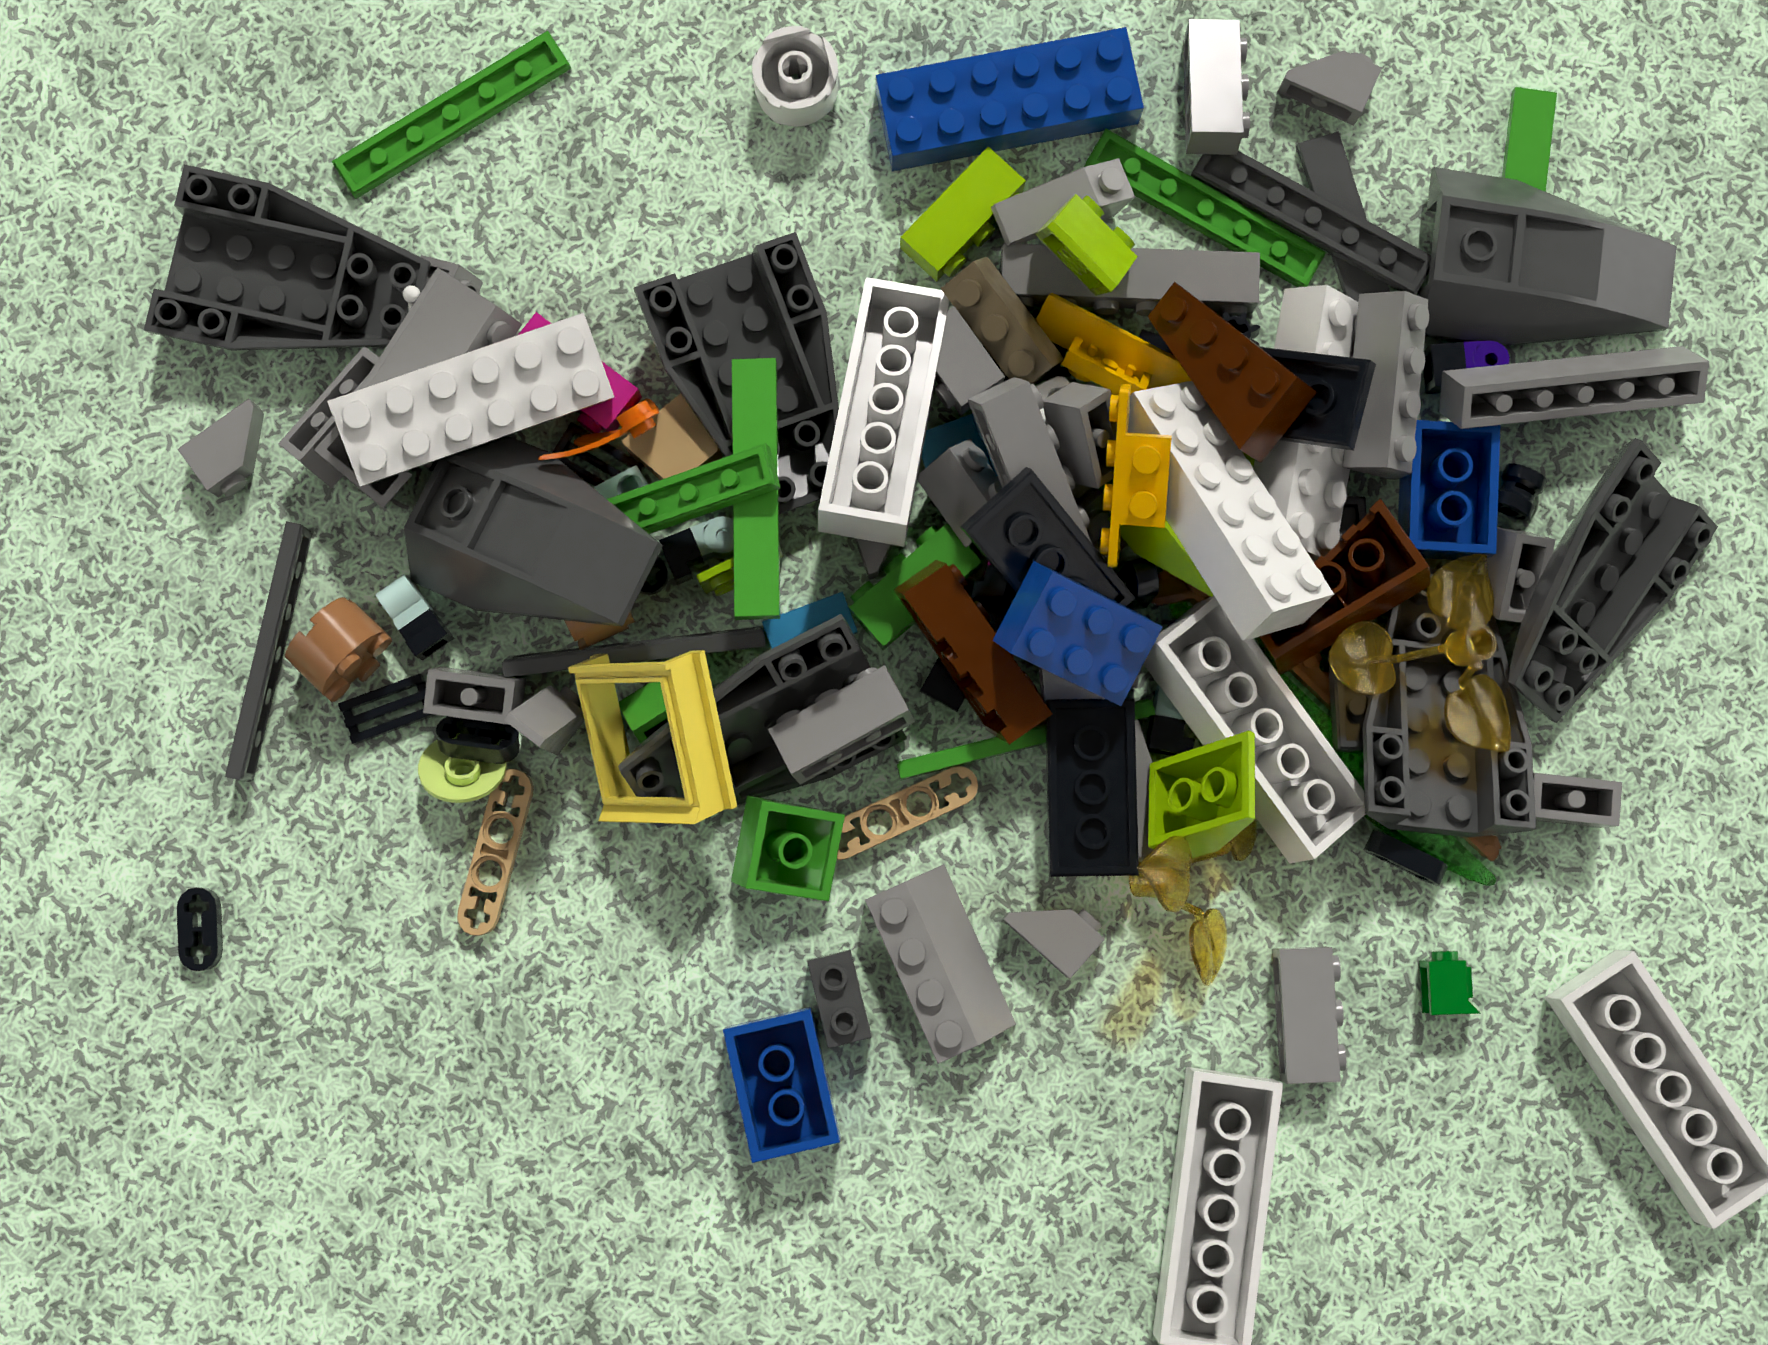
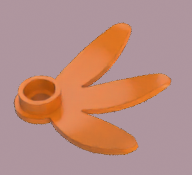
M646 398L616 417L622 427L621 429L583 435L574 440V444L580 448L544 454L538 460L558 459L585 453L608 444L629 432L635 439L656 426L653 417L659 414V409L652 400Z

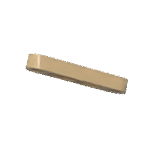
M951 767L845 816L842 833L854 830L855 827L850 821L859 817L862 832L870 842L860 845L859 836L850 840L847 843L848 851L841 853L838 849L837 860H844L967 804L977 793V777L966 767ZM953 774H957L960 779L968 778L971 785L965 789L967 796L960 798L957 793L949 794L943 797L948 806L940 809L938 797L929 784L937 781L939 790L952 783L950 776ZM918 791L927 794L932 803L929 813L921 817L910 814L906 806L909 795ZM884 810L890 814L892 827L886 834L876 835L868 829L867 818L873 811Z
M507 769L500 785L489 795L457 914L459 926L470 935L480 936L490 933L496 927L500 918L534 791L531 778L518 769ZM513 776L519 777L518 784L525 787L523 795H515L511 808H520L518 817L509 812L495 811L497 802L506 806L508 793L502 790V785L504 782L511 783ZM501 818L509 820L514 828L512 838L503 844L495 842L490 835L492 824ZM490 860L497 862L502 869L500 881L493 886L483 884L479 878L481 865ZM473 887L482 892L497 893L495 902L491 899H486L483 910L486 914L490 915V919L488 922L480 923L478 929L472 927L473 919L467 917L469 909H476L478 907L481 897L471 896Z

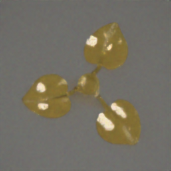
M1475 554L1457 558L1439 568L1430 579V586L1427 587V599L1430 609L1434 614L1448 618V628L1458 630L1448 636L1445 644L1392 655V639L1388 632L1377 623L1371 621L1357 622L1349 625L1340 633L1329 651V663L1341 683L1359 694L1377 695L1392 688L1396 682V673L1392 663L1445 653L1448 660L1454 664L1468 666L1458 679L1461 689L1451 692L1445 700L1444 717L1446 725L1451 734L1467 746L1496 752L1510 750V718L1502 690L1492 678L1485 674L1475 675L1470 678L1475 671L1483 668L1481 661L1491 658L1497 648L1495 634L1489 627L1485 626L1491 619L1494 608L1493 590L1487 568V555Z
M1256 817L1251 824L1219 851L1192 858L1190 846L1184 837H1169L1160 843L1142 862H1139L1137 867L1139 876H1129L1130 890L1135 897L1157 898L1162 907L1168 912H1178L1182 909L1193 914L1196 921L1192 923L1189 930V945L1194 965L1204 986H1209L1213 982L1223 964L1227 948V928L1219 910L1209 908L1204 913L1201 908L1186 902L1190 890L1189 879L1191 876L1189 871L1191 864L1223 856L1230 851L1235 861L1245 860L1255 844L1257 835Z

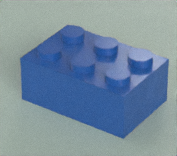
M1417 420L1415 432L1417 450L1412 463V473L1399 479L1398 523L1423 558L1482 562L1496 554L1501 425L1461 429L1453 422Z
M1033 561L993 641L1009 653L1122 706L1163 627L1147 617Z
M812 1007L739 1023L723 1029L752 1163L840 1143L841 1135Z

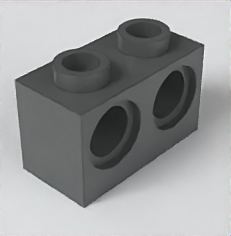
M851 949L807 960L828 1048L872 1038Z

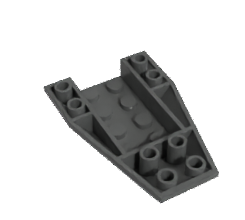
M184 164L174 204L183 217L165 290L153 289L144 331L231 351L357 348L364 346L387 347L409 312L408 302L403 297L404 289L407 286L413 285L421 293L426 286L431 263L270 183Z
M1437 167L1431 169L1427 211L1436 212L1430 271L1428 284L1417 293L1418 296L1428 299L1429 323L1425 329V336L1461 342L1495 341L1503 346L1664 331L1668 329L1677 246L1515 179Z
M794 232L755 246L752 254L677 279L674 273L634 287V292L665 372L725 457L733 455L732 359L776 358L778 480L781 487L779 489V515L820 500L839 404L827 312L797 233Z
M505 436L437 461L404 526L412 582L475 611L623 627L663 546L562 461L559 459L538 460L540 456L550 454V452L512 437Z
M1636 438L1619 450L1563 535L1538 581L1518 632L1508 682L1549 720L1555 723L1561 719L1671 599L1679 585L1686 580L1689 570L1702 550L1709 545L1714 532L1718 528L1700 506L1672 497L1654 477L1661 462L1642 440Z
M1430 568V586L1389 610L1363 724L1365 814L1388 829L1470 838L1526 832L1536 829L1532 743L1517 691L1508 682L1510 667L1496 618L1493 615L1483 575Z
M842 614L759 655L713 688L737 805L746 803L747 796L763 798L831 778L907 739L903 729L801 785L791 775L768 731L769 728L776 725L777 719L789 711H802L815 704V699L820 694L830 689L840 690L854 682L853 679L856 675L871 668ZM667 722L618 765L620 773L636 797L685 798L670 727ZM654 823L657 828L670 825L665 823Z

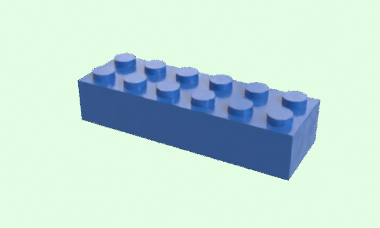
M1127 27L876 75L875 92L892 172L980 155L988 146L994 152L1101 132L1105 129L1111 130L1137 125L1144 110Z

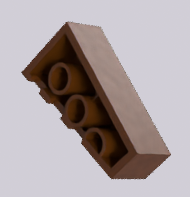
M1176 282L1171 285L1148 315L1153 326L1239 450L1261 463L1316 395L1317 391Z
M1381 498L1369 508V513L1356 526L1353 524L1341 536V541L1324 557L1321 555L1314 562L1316 567L1322 572L1325 581L1334 595L1303 624L1259 636L1255 640L1278 674L1282 675L1430 586V567Z
M935 560L896 587L894 591L986 730L1010 745L1051 716L1052 712L1038 694L1032 680L1014 660L1013 657L1015 656L993 641L996 633L989 624L991 618L978 600L973 602L964 589L968 586V583L960 570L954 564L948 566L944 562Z

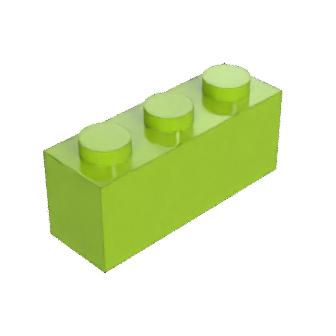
M988 146L900 237V249L936 282L944 274L949 278L952 277L967 260L963 254L973 244L978 248L981 247L996 230L992 225L996 219L991 207L1000 201L1022 193L1026 180Z

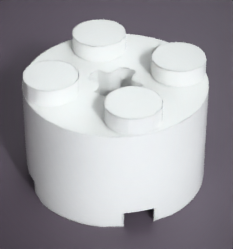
M802 26L783 27L770 33L763 40V44L757 53H755L752 61V73L756 98L762 110L775 123L794 127L806 126L819 121L833 109L839 87L838 62L833 47L823 36L821 38L810 32V29ZM798 74L800 79L793 80L790 75Z

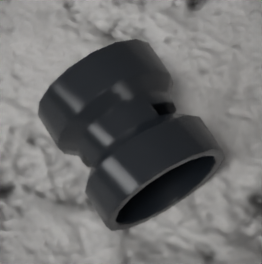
M1509 463L1506 465L1501 476L1503 484L1498 490V512L1515 520L1528 521L1535 509L1533 504L1535 496L1543 492L1547 479L1541 473L1529 467Z

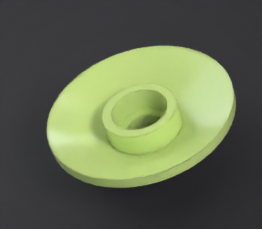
M437 740L425 749L418 763V775L423 788L433 797L451 803L471 802L487 796L500 785L507 769V762L494 764L446 756L440 751Z

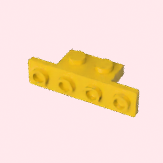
M1050 293L1047 296L1036 318L1037 323L1049 339L1068 350L1061 365L1068 368L1069 373L1081 381H1093L1104 388L1110 389L1111 395H1119L1122 384H1131L1132 394L1135 391L1192 381L1175 356L1054 293Z
M1122 384L1119 395H1111L1109 422H1117L1116 440L1108 439L1106 466L1114 467L1113 484H1105L1103 511H1111L1110 528H1102L1100 554L1108 555L1107 567L1117 568L1119 561L1121 525L1165 528L1172 435L1128 433L1131 384Z

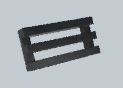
M571 422L552 453L580 448L571 442L574 435L581 437L591 433ZM610 444L597 448L630 468L637 465L641 473L645 468L642 463ZM589 452L576 455L611 477L621 473V471ZM565 457L558 458L578 476L593 486L604 482L601 478Z
M419 673L338 703L340 712H343L345 718V726L350 732L351 743L356 745L435 716L434 714L423 713V709L361 732H359L357 726L422 702L424 706L426 683L423 675ZM417 686L418 692L358 715H353L352 709Z

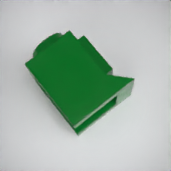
M1458 951L1431 952V960H1419L1422 1013H1429V1015L1481 1014L1468 1001V998H1473L1472 969L1470 966H1466V960L1458 959Z

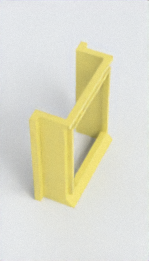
M705 650L689 651L665 662L610 664L608 654H595L590 656V659L568 667L569 674H575L591 753L604 804L598 821L696 824L725 809L737 807ZM660 682L685 798L636 797L620 773L618 765L630 752L614 683Z

